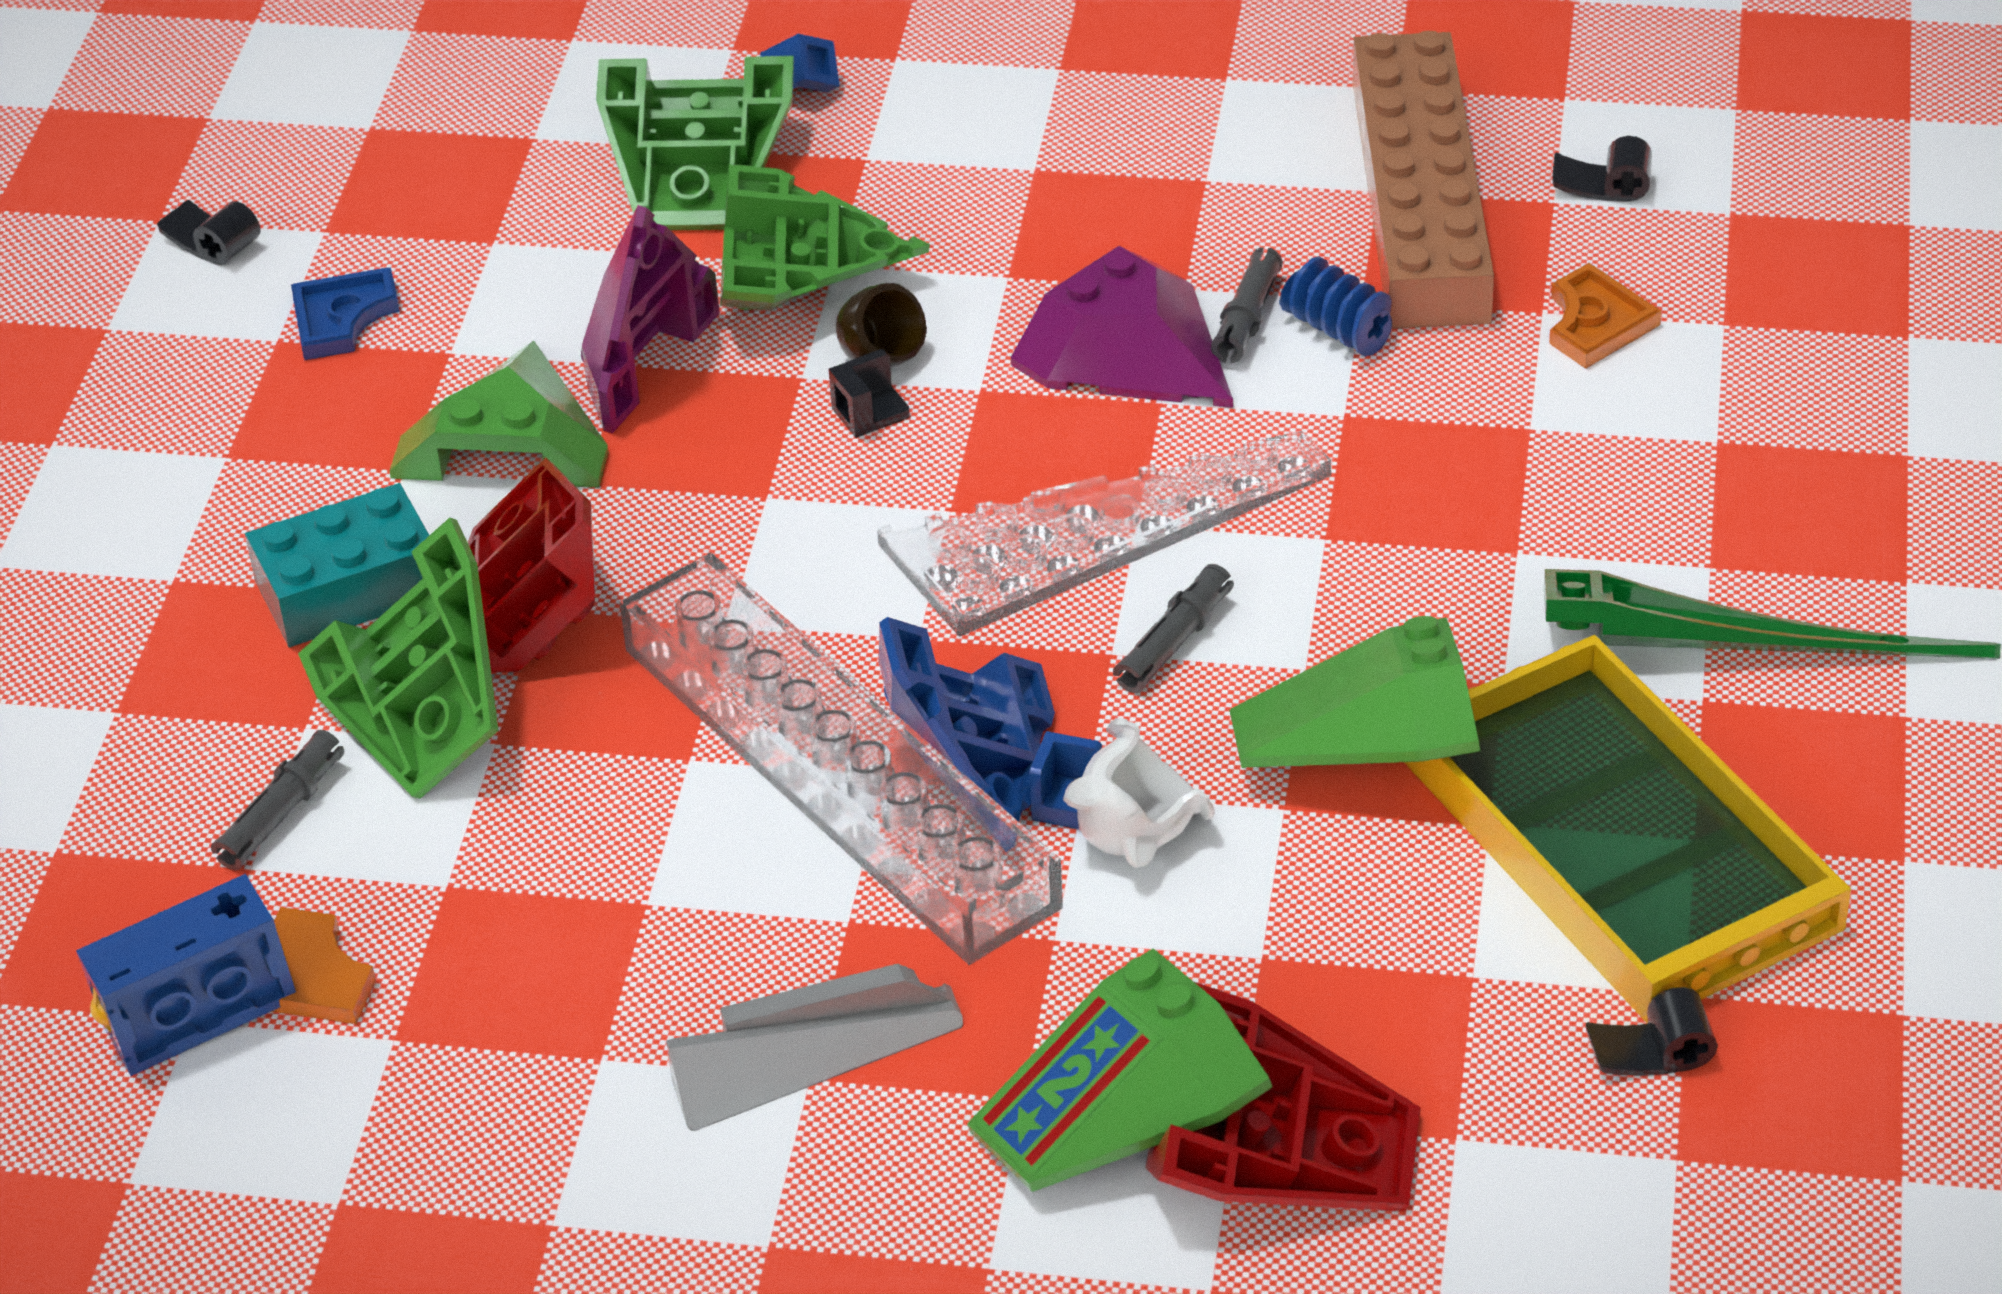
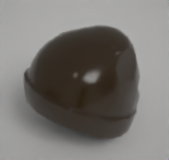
M881 283L864 288L853 295L842 306L836 318L837 339L842 351L849 360L883 349L890 357V367L898 366L914 358L925 343L927 325L922 306L908 289L896 283Z

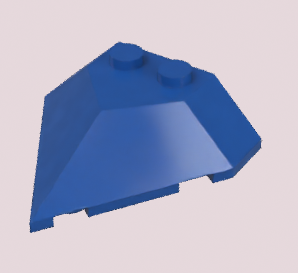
M886 617L879 622L878 662L884 682V694L890 705L891 712L1011 848H1014L1021 843L1024 828L1019 824L1021 813L1031 805L1030 768L1040 747L1043 731L1052 726L1055 714L1042 664L1008 653H1002L972 674L937 664L926 628Z

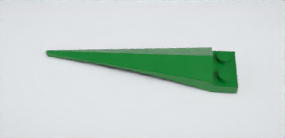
M1544 569L1543 591L1546 622H1556L1557 627L1566 630H1584L1590 627V623H1599V639L1607 646L2000 659L2001 644L1996 642L1895 635L1808 623L1691 598L1601 570Z

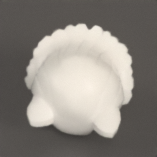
M1115 718L1113 721H1110L1106 731L1116 737V739L1094 754L1087 764L1083 776L1068 785L1063 800L1070 807L1077 809L1079 829L1090 843L1104 853L1125 855L1128 863L1138 868L1146 866L1152 861L1158 847L1181 834L1193 814H1199L1204 820H1208L1214 817L1215 809L1209 799L1210 796L1198 788L1194 789L1169 764L1163 762L1155 751L1151 750V747L1140 738V728L1137 724L1128 721V719Z

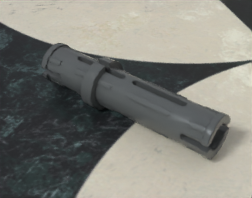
M1264 247L1254 250L1233 300L1228 302L1222 309L1220 314L1221 326L1211 344L1212 353L1221 362L1226 363L1232 349L1234 351L1230 358L1231 363L1240 361L1244 355L1249 338L1255 336L1259 331L1262 322L1260 321L1261 311L1283 265L1281 255L1272 248H1268L1264 260H1261Z
M1207 564L1184 592L1180 590L1168 601V609L1165 611V614L1137 642L1129 654L1113 668L1114 676L1122 674L1116 681L1123 689L1131 693H1140L1155 673L1181 647L1189 635L1195 630L1196 632L1201 631L1208 624L1211 618L1210 613L1214 610V607L1234 587L1233 580H1228L1222 586L1231 577L1225 568L1218 564Z
M316 730L310 740L288 762L283 760L276 767L274 779L250 803L233 824L212 843L211 851L213 854H218L224 848V851L216 857L218 862L228 869L240 870L246 860L278 827L300 801L303 799L308 801L318 790L317 783L345 754L343 746H338L331 752L340 742L338 738L326 730Z

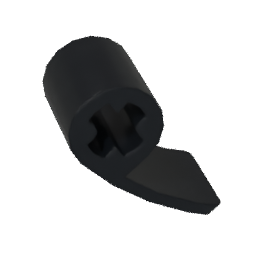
M1627 135L1619 137L1608 147L1606 166L1586 163L1556 152L1554 154L1552 175L1553 186L1567 193L1603 201L1630 202L1638 200L1645 196L1650 187L1651 147L1644 139L1637 136Z
M186 200L157 223L159 232L167 239L198 258L216 265H223L257 239L261 233L260 223L253 211L239 201H231L211 216L191 200Z
M1686 987L1671 988L1655 996L1648 1005V1024L1610 1025L1586 1022L1585 1024L1598 1067L1601 1072L1607 1074L1646 1076L1688 1071L1705 1065L1717 1053L1718 1044L1700 996L1693 989Z

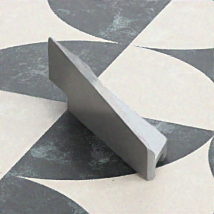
M893 964L721 1007L723 1032L678 1037L666 1040L671 1079L686 1126L691 1131H697L958 1030L963 1026V1017L950 985L944 983L940 987H931L920 982L914 970L901 964Z

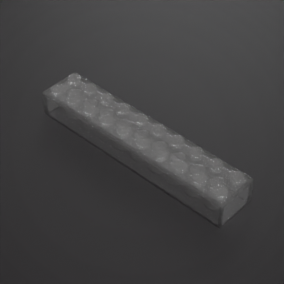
M708 553L619 602L626 651L968 965L973 964L1063 909L1061 858L964 773L959 771L939 751L714 554Z

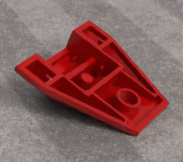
M545 457L473 527L468 540L469 547L478 566L491 673L519 672L532 658L535 660L543 658L554 646L557 635L570 622L577 624L582 621L595 604L591 501Z
M1195 982L1221 1005L1270 1078L1272 1088L1222 1121L1196 1131H1190L1170 1124L1159 1145L1148 1148L1145 1169L1157 1181L1216 1201L1405 1212L1410 1205L1421 1107L1255 1002Z

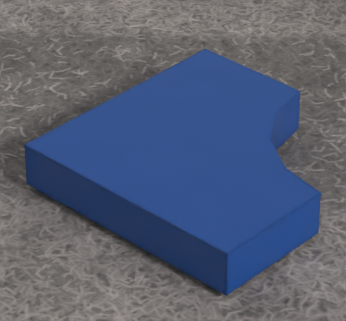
M391 267L291 284L304 360L355 352L357 338L366 326L383 316L400 312Z

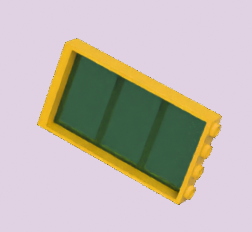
M1595 634L1572 645H1566L1558 651L1527 665L1519 666L1509 673L1480 686L1468 689L1479 740V752L1423 762H1404L1647 1024L1648 1005L1655 996L1671 988L1686 987L1696 991L1702 1000L1846 930L1851 888Z

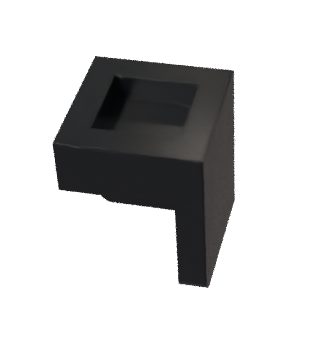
M880 349L828 368L832 410L855 438L910 417L909 406L892 387L890 357L885 350Z

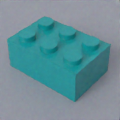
M401 483L378 488L332 505H325L317 510L245 532L255 583L288 647L313 640L335 620L356 626L379 618L423 579L411 551L429 536V533Z

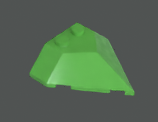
M729 164L720 289V306L771 311L790 300L816 289L929 252V243L915 236L906 241L887 230V222L823 190L814 195L794 185L795 176L781 169Z
M533 340L475 383L444 398L400 436L389 471L391 479L443 481L452 449L542 453L543 459L546 457L576 487L599 488L609 451L605 440Z

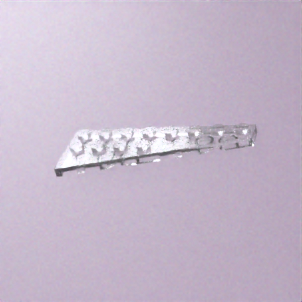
M1301 430L1244 443L1242 448L1236 449V454L1221 457L1206 455L1204 452L1188 456L1187 465L1157 471L1154 464L1139 467V476L1109 482L1106 475L1032 491L1031 496L1023 497V502L1016 504H993V501L975 504L976 513L943 520L941 513L924 516L925 524L893 531L891 525L887 524L877 528L878 545L956 635L961 637L1332 476V459Z

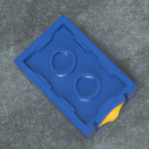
M246 874L76 950L93 996L90 1004L91 1015L96 1022L104 1026L108 1037L130 1076L280 1008L279 999L296 992L274 920Z

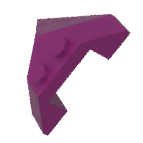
M637 205L603 275L581 345V360L584 362L586 383L603 431L612 434L640 403L634 358L658 332L694 343L720 314L716 273L708 266L699 264L695 260L697 255L667 226L657 224L653 220L655 215L648 208Z
M1117 246L1046 292L1010 357L1012 367L1049 389L1067 390L1069 383L1099 386V394L1180 403H1182L1184 396L1193 398L1209 397L1213 398V406L1233 408V397L1219 358L1212 353V338L1193 284L1158 263L1122 246Z

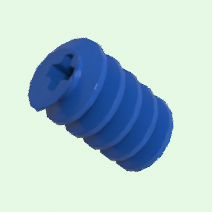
M1320 256L1311 258L1301 269L1293 273L1286 281L1280 294L1279 305L1283 311L1293 313L1297 319L1308 322L1311 327L1319 331H1324L1327 336L1339 340L1341 344L1351 349L1355 348L1357 353L1365 357L1374 355L1381 350L1389 338L1392 329V318L1390 316L1392 300L1390 295L1383 291L1376 292L1375 287L1369 283L1364 282L1360 284L1358 277L1350 273L1345 275L1342 268L1336 265L1329 266L1328 261Z

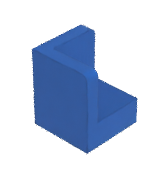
M798 33L760 52V56H794L793 89L802 87L827 93L840 87L834 41Z
M1046 731L1029 772L1031 817L1033 821L1079 829L1077 809L1070 807L1063 800L1065 790L1071 782L1083 776L1091 758L1102 749L1101 742Z

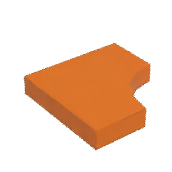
M1591 263L1581 266L1551 285V298L1562 308L1563 317L1550 329L1549 344L1585 369L1661 325L1662 311Z
M280 907L274 923L296 992L279 999L280 1008L271 1012L357 1024L376 981L373 966L352 960L338 947L339 925L336 915Z

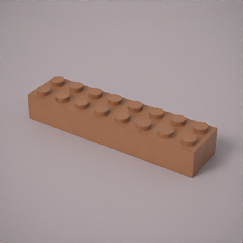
M1422 31L1414 34L1389 35L1375 33L1370 36H1353L1352 85L1382 290L1389 294L1392 300L1390 312L1392 329L1492 324L1494 272L1451 32Z

